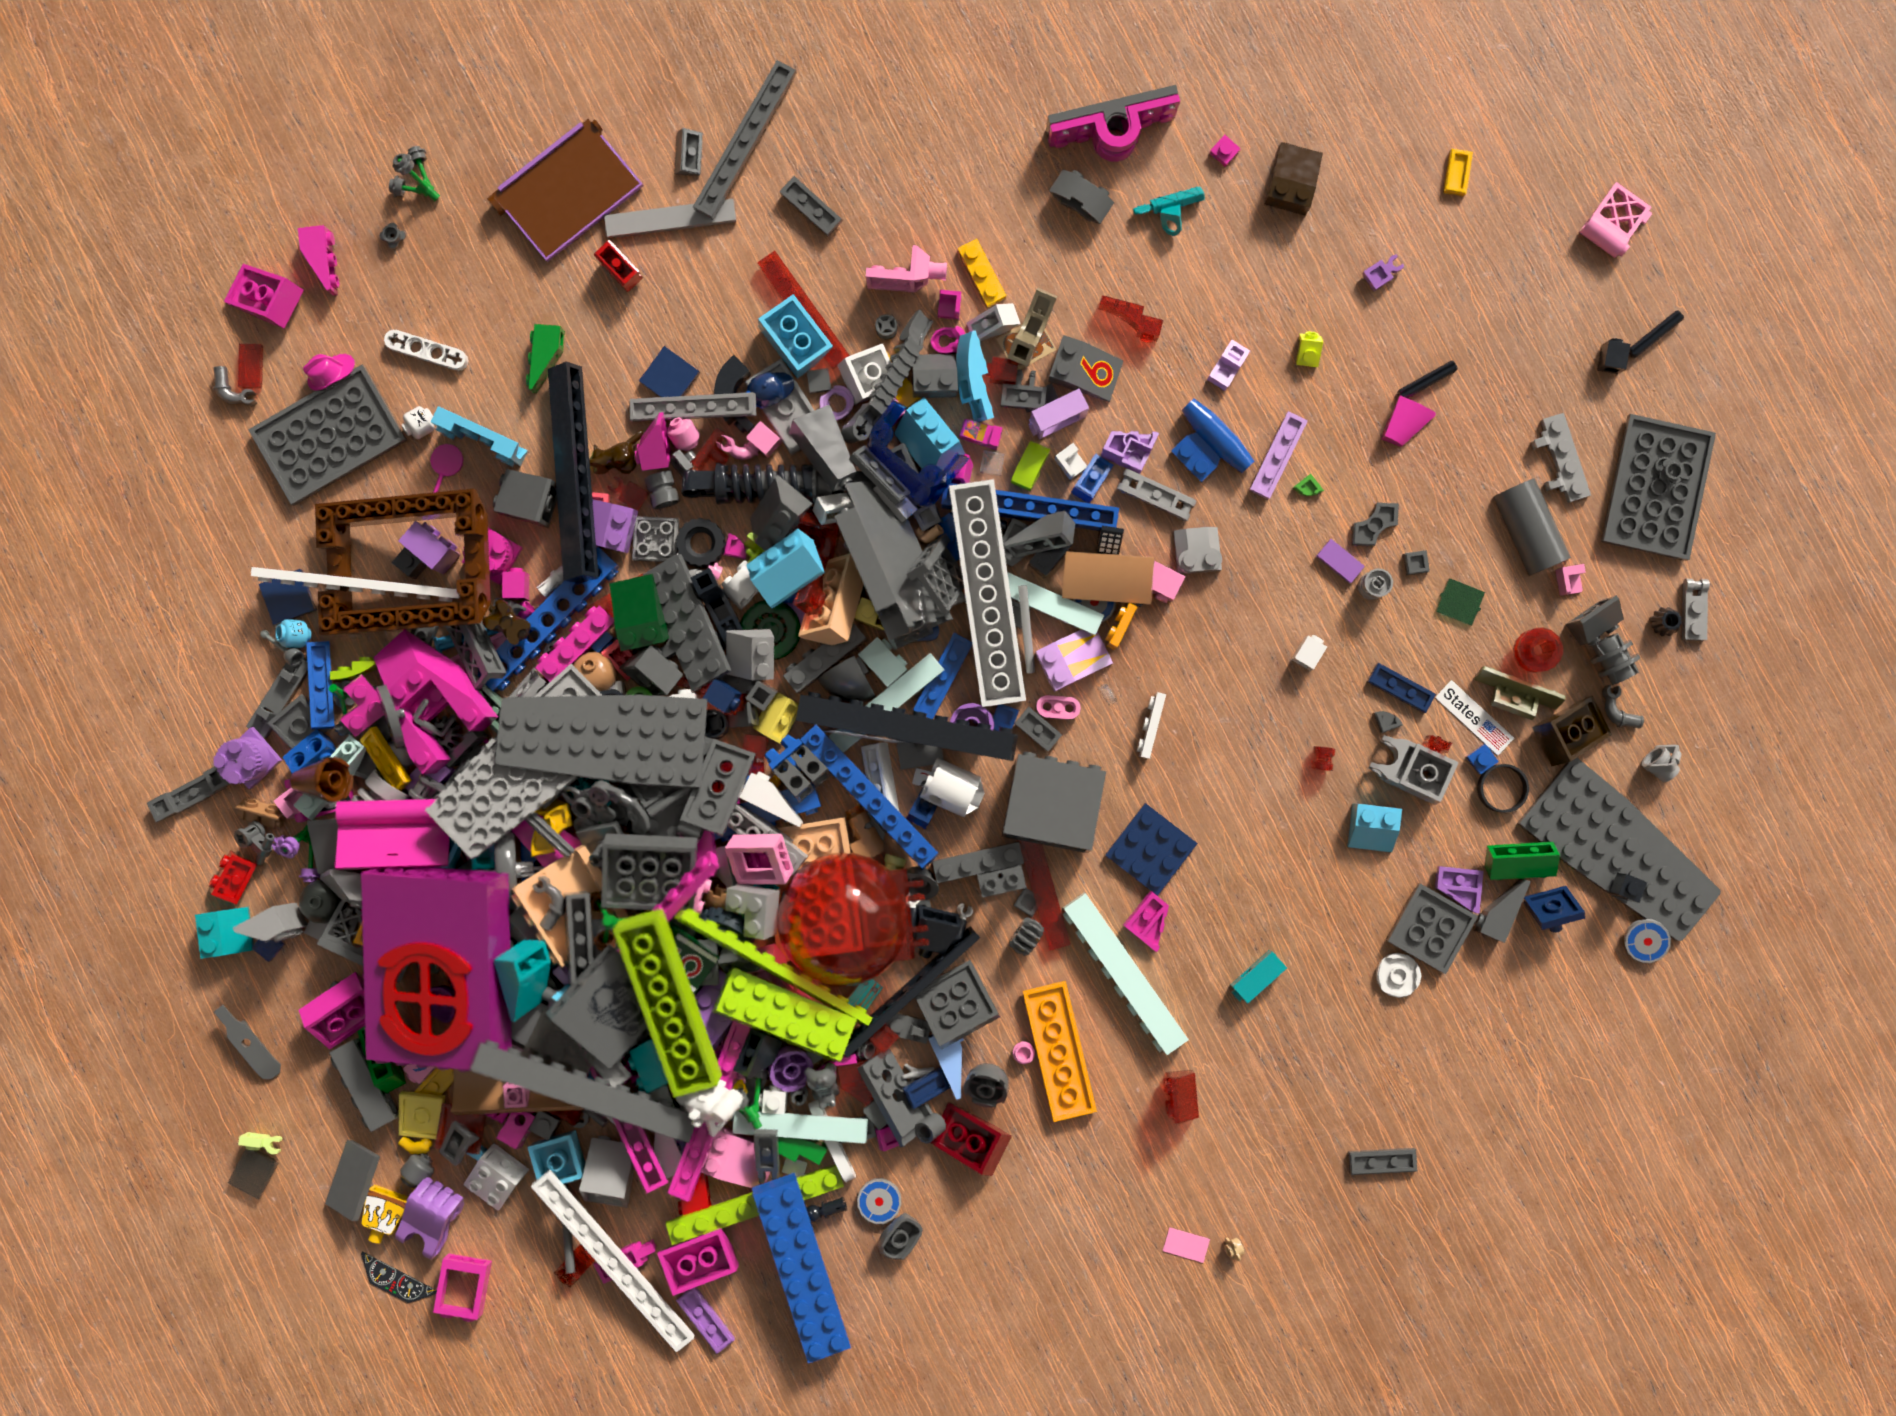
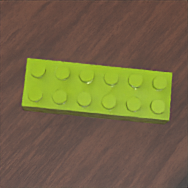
M734 967L729 969L712 1010L716 1014L833 1062L841 1061L857 1020L854 1017Z

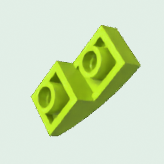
M1030 441L1014 472L1011 483L1031 491L1040 475L1042 466L1050 454V449Z
M359 657V661H352V670L351 667H337V671H330V680L344 681L355 679L361 674L363 676L377 669L375 661H373V657Z

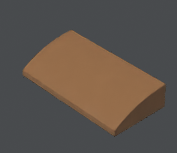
M1067 551L1062 598L1151 604L1155 557Z

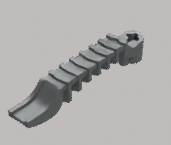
M921 310L915 312L901 332L900 340L904 343L893 348L896 353L890 357L893 363L886 365L887 373L880 376L882 382L875 384L876 392L868 396L870 402L863 404L852 419L843 426L841 434L845 442L851 444L866 440L873 427L882 417H885L887 408L892 405L891 401L897 396V391L899 387H902L903 380L908 377L910 368L914 366V361L920 356L919 352L923 349L924 338L933 324V321L929 320Z

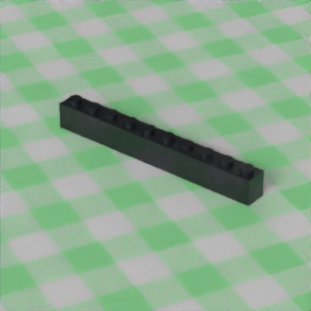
M566 361L548 368L563 581L580 584L599 577L582 366Z
M808 692V696L800 695L796 721L1014 761L1018 735L1012 734L1013 729L1000 727L999 731L991 730V725L978 723V726L974 727L969 726L970 721L956 719V723L947 722L948 717L935 715V718L931 719L926 718L927 713L914 711L913 715L905 714L906 709L892 707V711L884 710V705L871 703V707L863 706L862 701L850 699V703H844L841 697L829 695V699H822L821 694Z

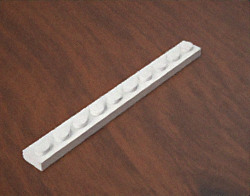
M256 567L251 569V576L258 577V581L272 583V578L281 579V584L295 585V581L304 582L303 586L317 587L318 583L326 584V589L340 590V586H349V591L363 592V588L372 589L371 593L385 595L386 590L394 591V596L408 597V593L417 594L416 598L430 600V595L439 596V601L452 602L453 598H459L457 589Z
M551 1170L547 1171L532 1184L533 1190L676 1352L694 1339L693 1332Z

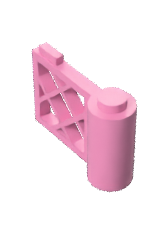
M1616 182L1579 233L1614 258L1618 255L1622 257L1630 247L1627 243L1639 224L1642 223L1644 225L1652 215L1649 211L1651 206ZM1615 191L1622 195L1623 202H1614L1613 193ZM1636 205L1643 211L1640 215L1632 216L1630 206ZM1625 207L1627 216L1618 217L1616 208ZM1610 208L1612 218L1606 219L1600 212L1602 209ZM1628 221L1630 229L1628 233L1620 229L1619 222Z

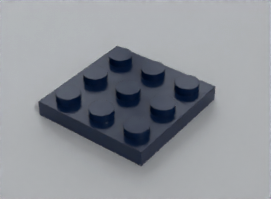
M1144 803L1106 852L1105 856L1158 896L1198 843Z

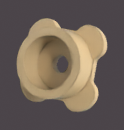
M1228 1237L1225 1238L1226 1245L1224 1248L1228 1257L1240 1261V1256L1244 1255L1241 1242L1238 1238L1229 1240Z

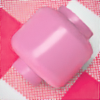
M678 417L673 419L667 430L669 439L677 449L688 451L698 444L699 431L689 418L681 419Z

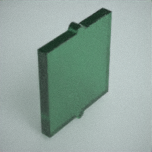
M1449 578L1443 593H1440L1441 599L1436 612L1472 626L1477 612L1481 610L1480 604L1485 592Z

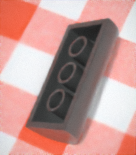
M1535 478L1493 496L1529 576L1571 558Z

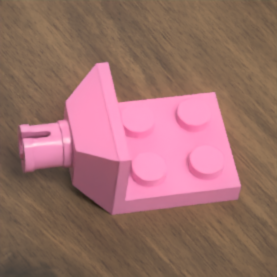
M913 245L910 271L901 267L888 270L878 265L866 268L867 288L916 292L928 285L929 279L946 281L947 263L931 262L928 254L918 246Z

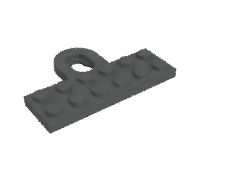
M677 553L644 573L643 576L653 573L669 634L667 643L660 648L663 652L662 656L668 660L677 654L691 690L698 691L712 683L714 679L717 680L731 672L732 670L702 600L690 579L691 575L682 554ZM642 647L632 649L633 654L639 651Z

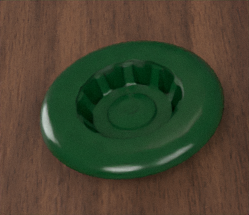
M765 600L757 602L745 612L740 623L743 630H754V628H758V630H771L774 636V643L778 642L779 644L774 646V660L789 655L795 649L800 639L798 636L801 628L800 620L795 611L784 602H781L774 608H771ZM768 614L769 617L764 619L763 615ZM773 614H777L778 617L773 618ZM782 618L785 620L784 624L780 622ZM758 619L761 620L759 625L756 624ZM785 636L786 638L781 642L782 637Z

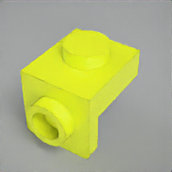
M1316 332L1300 333L1296 364L1319 367L1323 347L1322 337Z

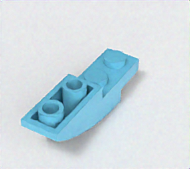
M975 330L960 336L957 347L956 366L962 404L969 402L974 421L981 422L994 418L986 392V385L982 378V375L988 373L987 365Z

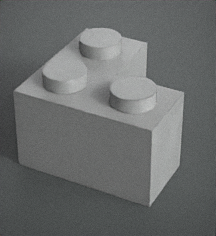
M737 884L727 888L725 910L745 914L744 936L764 940L777 934L779 890L745 884Z

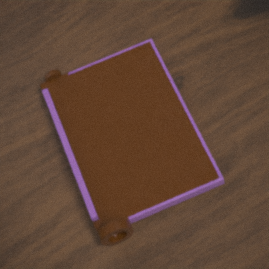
M589 119L583 123L580 122L497 187L498 190L486 198L500 216L504 213L509 215L547 262L603 219L604 215H608L643 187L642 182L600 132L603 129L595 119L592 122Z

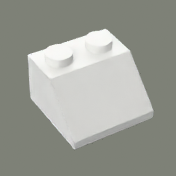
M883 344L846 357L837 365L847 388L854 397L855 405L869 400V394L876 392L875 384L882 382L880 379L881 374L887 373L885 367L891 361Z

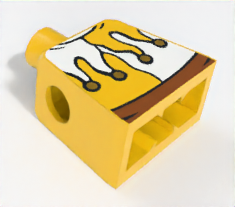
M377 1185L369 1188L362 1217V1226L371 1229L369 1241L381 1243L384 1234L392 1235L398 1230L409 1196Z

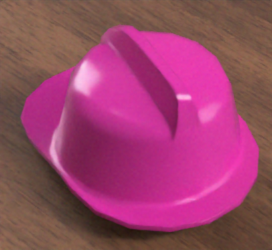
M318 354L312 357L303 367V371L308 376V386L310 389L318 391L342 380L353 371L355 360L348 354H338L333 357Z

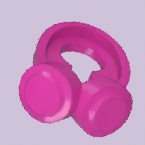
M959 326L938 329L931 337V345L941 354L957 353L959 338L965 334V331ZM943 335L957 339L955 342L949 343L947 347L939 345V339Z

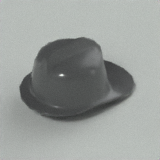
M919 866L911 867L903 873L891 876L885 884L886 890L897 897L906 898V894L910 892L909 898H917L916 894L918 893L920 899L927 900L935 897L939 892V886L933 879V873L927 868L922 870Z

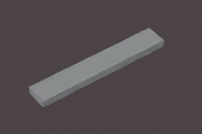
M734 199L724 200L713 220L693 209L694 204L604 215L607 237L611 239L737 222Z
M752 392L630 399V421H653L661 412H664L665 420H673L678 417L681 419L756 416V394Z

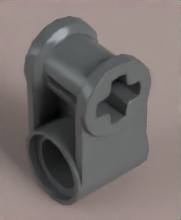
M421 773L419 781L408 793L414 799H437L445 786L430 776Z

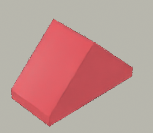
M617 639L601 653L604 657L611 660L614 668L628 681L631 678L619 668L634 654L631 650L621 651Z

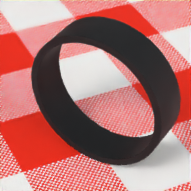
M1497 764L1481 774L1477 784V792L1481 802L1488 809L1495 812H1512L1519 809L1526 802L1529 795V782L1519 768L1510 764ZM1498 767H1507L1515 771L1523 785V792L1519 802L1506 810L1493 807L1485 798L1483 791L1485 778L1492 770Z

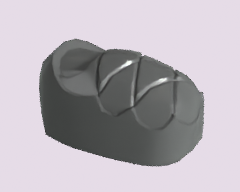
M903 1213L894 1219L882 1232L878 1241L880 1253L889 1259L903 1260L919 1241L922 1235V1226L915 1218L907 1213Z

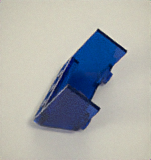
M893 400L873 426L867 448L911 492L908 496L921 506H932L969 458L956 453L944 470L937 465L929 464L918 474L887 448L893 438L891 427L906 409L904 404Z

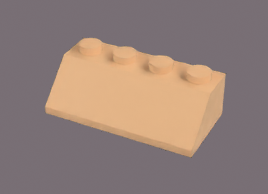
M851 553L821 562L825 573L814 580L798 635L800 638L828 645L848 641L864 585Z

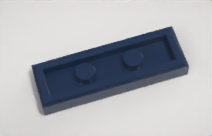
M1379 662L1376 663L1367 680V683L1424 714L1428 711L1436 696L1434 692Z

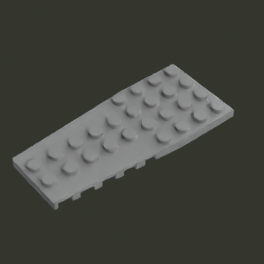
M570 664L534 697L603 695ZM497 735L486 744V748L470 761L471 764L454 778V782L446 790H443L430 807H427L425 811L471 859H475L579 777L499 766L495 761Z

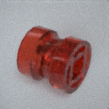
M1313 746V754L1315 756L1314 760L1311 761V768L1333 771L1332 757L1335 756L1336 749Z

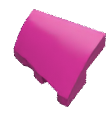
M1399 396L1381 440L1402 447L1435 417L1436 412L1415 401Z

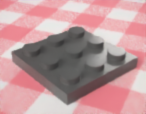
M1418 883L1386 941L1446 974L1478 916Z
M971 960L934 979L915 997L941 1049L1001 1017Z

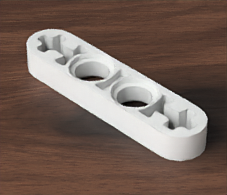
M390 330L384 337L386 346L395 352L458 371L465 369L468 365L467 355L459 349L398 330ZM397 337L405 342V346L400 343L393 344L391 339ZM420 342L422 345L421 350L416 353L412 352V343ZM435 348L442 350V355L438 359H433L431 356V352ZM448 354L454 358H457L459 355L462 362H457L455 365L453 360L447 358Z
M818 1100L808 1104L812 1115L828 1116L825 1109L819 1108ZM824 1140L843 1180L848 1182L856 1178L854 1169L842 1144L839 1141Z

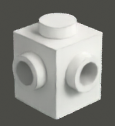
M773 1084L766 1086L764 1092L759 1095V1106H762V1113L784 1115L787 1110L788 1092L782 1091L781 1088L775 1087Z

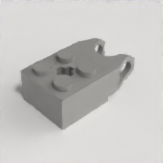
M1384 735L1380 742L1393 752L1394 761L1392 765L1372 762L1368 769L1375 772L1384 782L1433 805L1439 804L1444 797L1459 762L1407 739H1394ZM1427 770L1430 778L1426 779L1422 772Z

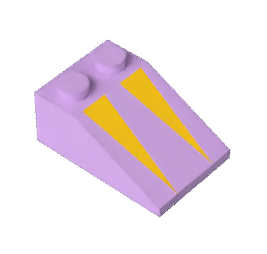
M1080 630L1035 652L1054 692L1113 664L1098 631L1094 636Z

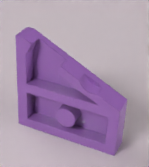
M1437 866L1435 888L1473 913H1480L1483 871Z

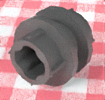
M1615 633L1591 645L1596 656L1590 659L1591 663L1600 662L1603 670L1597 673L1599 678L1608 676L1612 685H1615L1639 673L1635 662L1641 658L1639 653L1630 656L1627 648L1633 645L1632 640L1623 642L1619 633Z

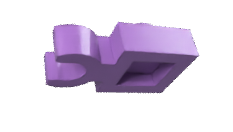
M1397 255L1391 256L1386 265L1380 260L1362 273L1373 291L1394 278L1391 273H1398L1403 269V264L1395 267L1392 263L1398 257Z

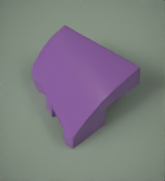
M1112 431L1102 450L1101 457L1141 474L1159 433L1139 434L1138 431H1131L1129 433Z

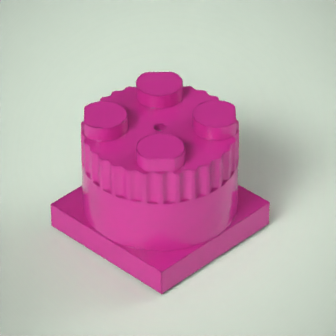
M488 527L490 580L501 585L502 572H509V568L513 566L523 548ZM463 550L462 553H463L464 559L462 560V563L465 564V556H464V550Z

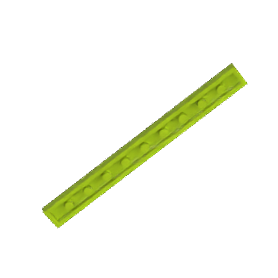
M687 908V910H679L676 913L674 919L828 1007L856 1018V1023L869 1026L872 1017L866 1014L867 1010L858 1005H855V1007L848 1004L849 1000L838 994L837 996L830 993L831 989L821 984L817 986L811 983L813 979L802 973L799 976L793 972V967L785 963L780 965L775 962L776 958L766 952H763V954L757 952L755 945L746 941L743 944L736 940L738 938L737 935L727 930L724 933L717 929L719 925L711 920L703 921L698 918L700 914Z

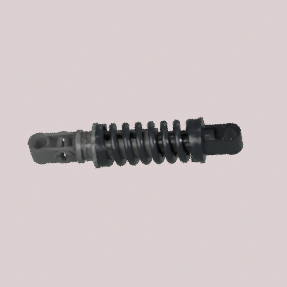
M716 463L715 471L686 470L682 473L681 494L684 497H715L717 505L730 504L734 498L738 504L744 503L746 498L750 504H754L757 498L761 501L777 475L812 504H815L817 497L845 493V491H847L846 493L850 497L847 488L833 492L813 464H803L801 471H796L794 464L789 466V471H785L782 464L778 465L777 471H773L771 464L766 465V471H761V466L756 464L754 466V474H749V466L747 464L743 465L742 474H738L737 465L732 464L731 474H726L729 471L728 465ZM856 471L852 481L854 483L871 480L862 471Z

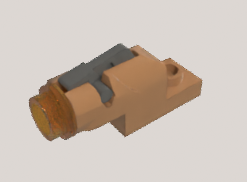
M859 804L846 811L845 814L853 838L857 839L856 842L850 844V847L871 884L878 880L876 875L880 874L875 863L870 864L868 860L884 851V842L882 840L885 837V833L873 817Z

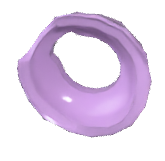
M835 385L833 389L820 397L819 403L820 408L830 405L828 400L832 395L837 394L844 397L846 400L845 409L841 412L833 411L835 419L839 420L846 418L852 411L854 397L845 386Z

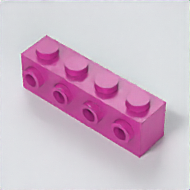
M600 605L597 608L593 606L585 614L587 618L581 624L576 622L569 629L570 634L565 639L561 637L553 645L555 649L549 655L545 653L537 660L538 665L535 668L549 682L570 664L573 665L576 659L587 653L607 631L609 632L615 626L614 619Z

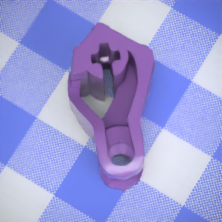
M427 1177L421 1181L408 1197L395 1239L403 1244L404 1241L412 1238L414 1233L419 1234L425 1243L422 1254L432 1260L442 1250L448 1237L450 1222L461 1213L464 1202L463 1197L458 1194L454 1195V1191L451 1188H444V1185L438 1181L433 1183L434 1181Z

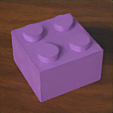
M415 521L399 539L403 546L432 570L441 574H445L461 555L456 551L458 547L453 542L443 536L439 537L441 532L426 522L421 524Z

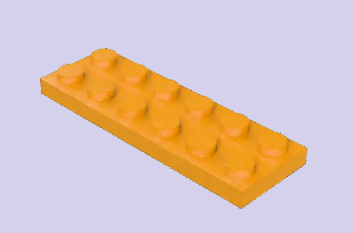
M1066 981L1023 990L1053 1121H1061L1097 1112Z

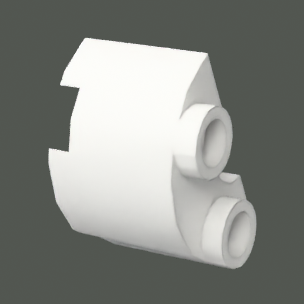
M746 560L737 567L736 570L738 572L733 577H727L721 584L726 596L740 610L759 592L751 581Z

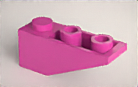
M324 225L298 228L299 246L302 254L325 289L333 296L338 295L337 288H339L340 284L339 278L335 274L337 258L335 253H333L332 245H335L333 233Z

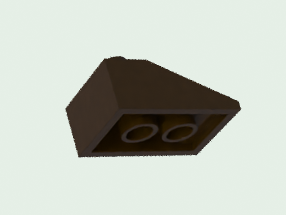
M1281 142L1264 205L1306 216L1313 201L1323 153Z
M1589 696L1532 727L1551 766L1573 761L1612 735L1593 696Z

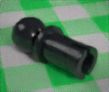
M841 1197L826 1203L822 1201L821 1207L810 1205L807 1208L811 1223L818 1222L823 1215L826 1219H829L831 1215L847 1211V1204L844 1202L845 1198Z

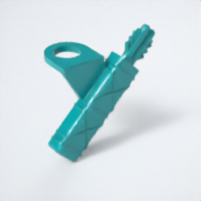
M1196 186L1195 188L1150 200V204H1143L1133 208V212L1135 215L1148 213L1153 210L1154 214L1160 213L1163 230L1168 235L1177 236L1182 231L1181 207L1205 200V194L1200 186ZM1167 221L1174 222L1177 230H1171L1167 226Z

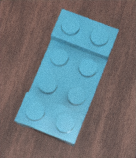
M439 406L431 420V423L437 426L436 431L452 440L455 437L463 439L464 434L475 441L480 438L479 441L485 443L486 446L496 453L495 458L511 467L514 464L521 466L527 455L528 450L519 447L518 442Z

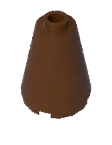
M329 757L295 771L291 775L290 784L296 792L328 802H338L350 794L354 779L353 775L349 773L348 768L350 766L346 761L337 757Z

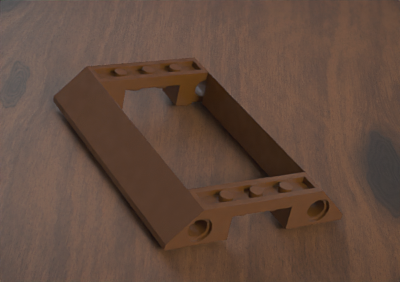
M476 489L315 504L316 548L326 549L327 575L352 578L350 527L456 517V522H454L455 535L464 537L465 579L456 580L459 603L353 611L352 591H349V586H340V590L328 589V591H318L319 635L480 624L491 604L488 514Z

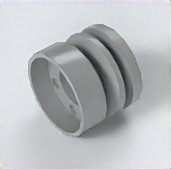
M374 769L365 780L366 785L371 791L360 788L358 790L360 796H353L351 801L410 800L412 797L406 788L399 791L388 784L381 772Z

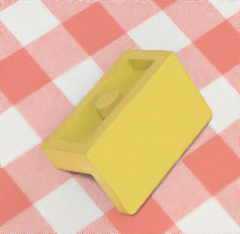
M778 692L765 711L762 710L758 717L759 725L753 726V729L780 743L796 720L799 704Z

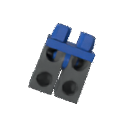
M788 734L780 742L785 750L778 754L774 748L770 749L765 754V757L773 773L800 803L814 791L811 783L818 788L831 776V773L799 738L796 740ZM800 771H802L805 774V776L811 781V783L801 774Z

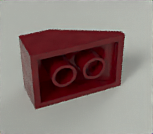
M948 1102L941 1116L945 1121L946 1129L930 1143L979 1174L993 1176L1012 1135Z

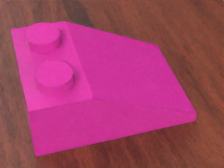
M242 264L224 302L270 324L285 328L304 290L285 277Z

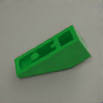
M364 1026L357 1032L366 1059V1031ZM366 1060L373 1085L376 1088L389 1093L406 1084L402 1067L396 1065L395 1062L378 1064L375 1060Z

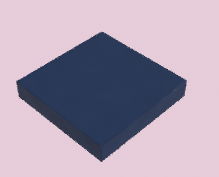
M664 346L639 379V382L660 397L684 396L700 374V371Z
M298 569V570H295V571H293V572H302V573H303V570H302V569ZM273 578L272 583L263 582L259 584L273 625L281 624L285 619L292 620L317 610L309 587L303 586L304 582L295 581V585L281 584V579Z

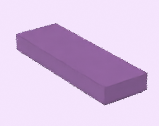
M697 1287L687 1290L677 1298V1303L716 1354L735 1340V1337Z

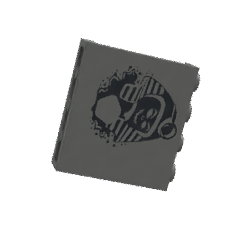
M611 944L599 954L546 1012L555 1024L609 1069L613 1065L618 1064L627 1049L633 1047L637 1043L639 1036L649 1029L623 956Z

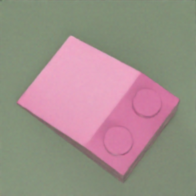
M723 1126L714 1137L702 1173L750 1188L763 1184L759 1183L758 1171H756L754 1138L744 1134H735L733 1130ZM766 1172V1179L764 1183L767 1182L770 1172Z

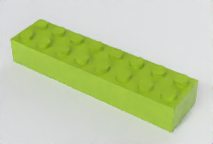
M663 908L619 920L613 932L673 1096L678 1097L717 1086L722 1073Z

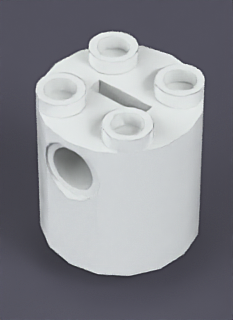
M937 758L920 797L965 817V815L978 809L985 794L981 781L982 777Z

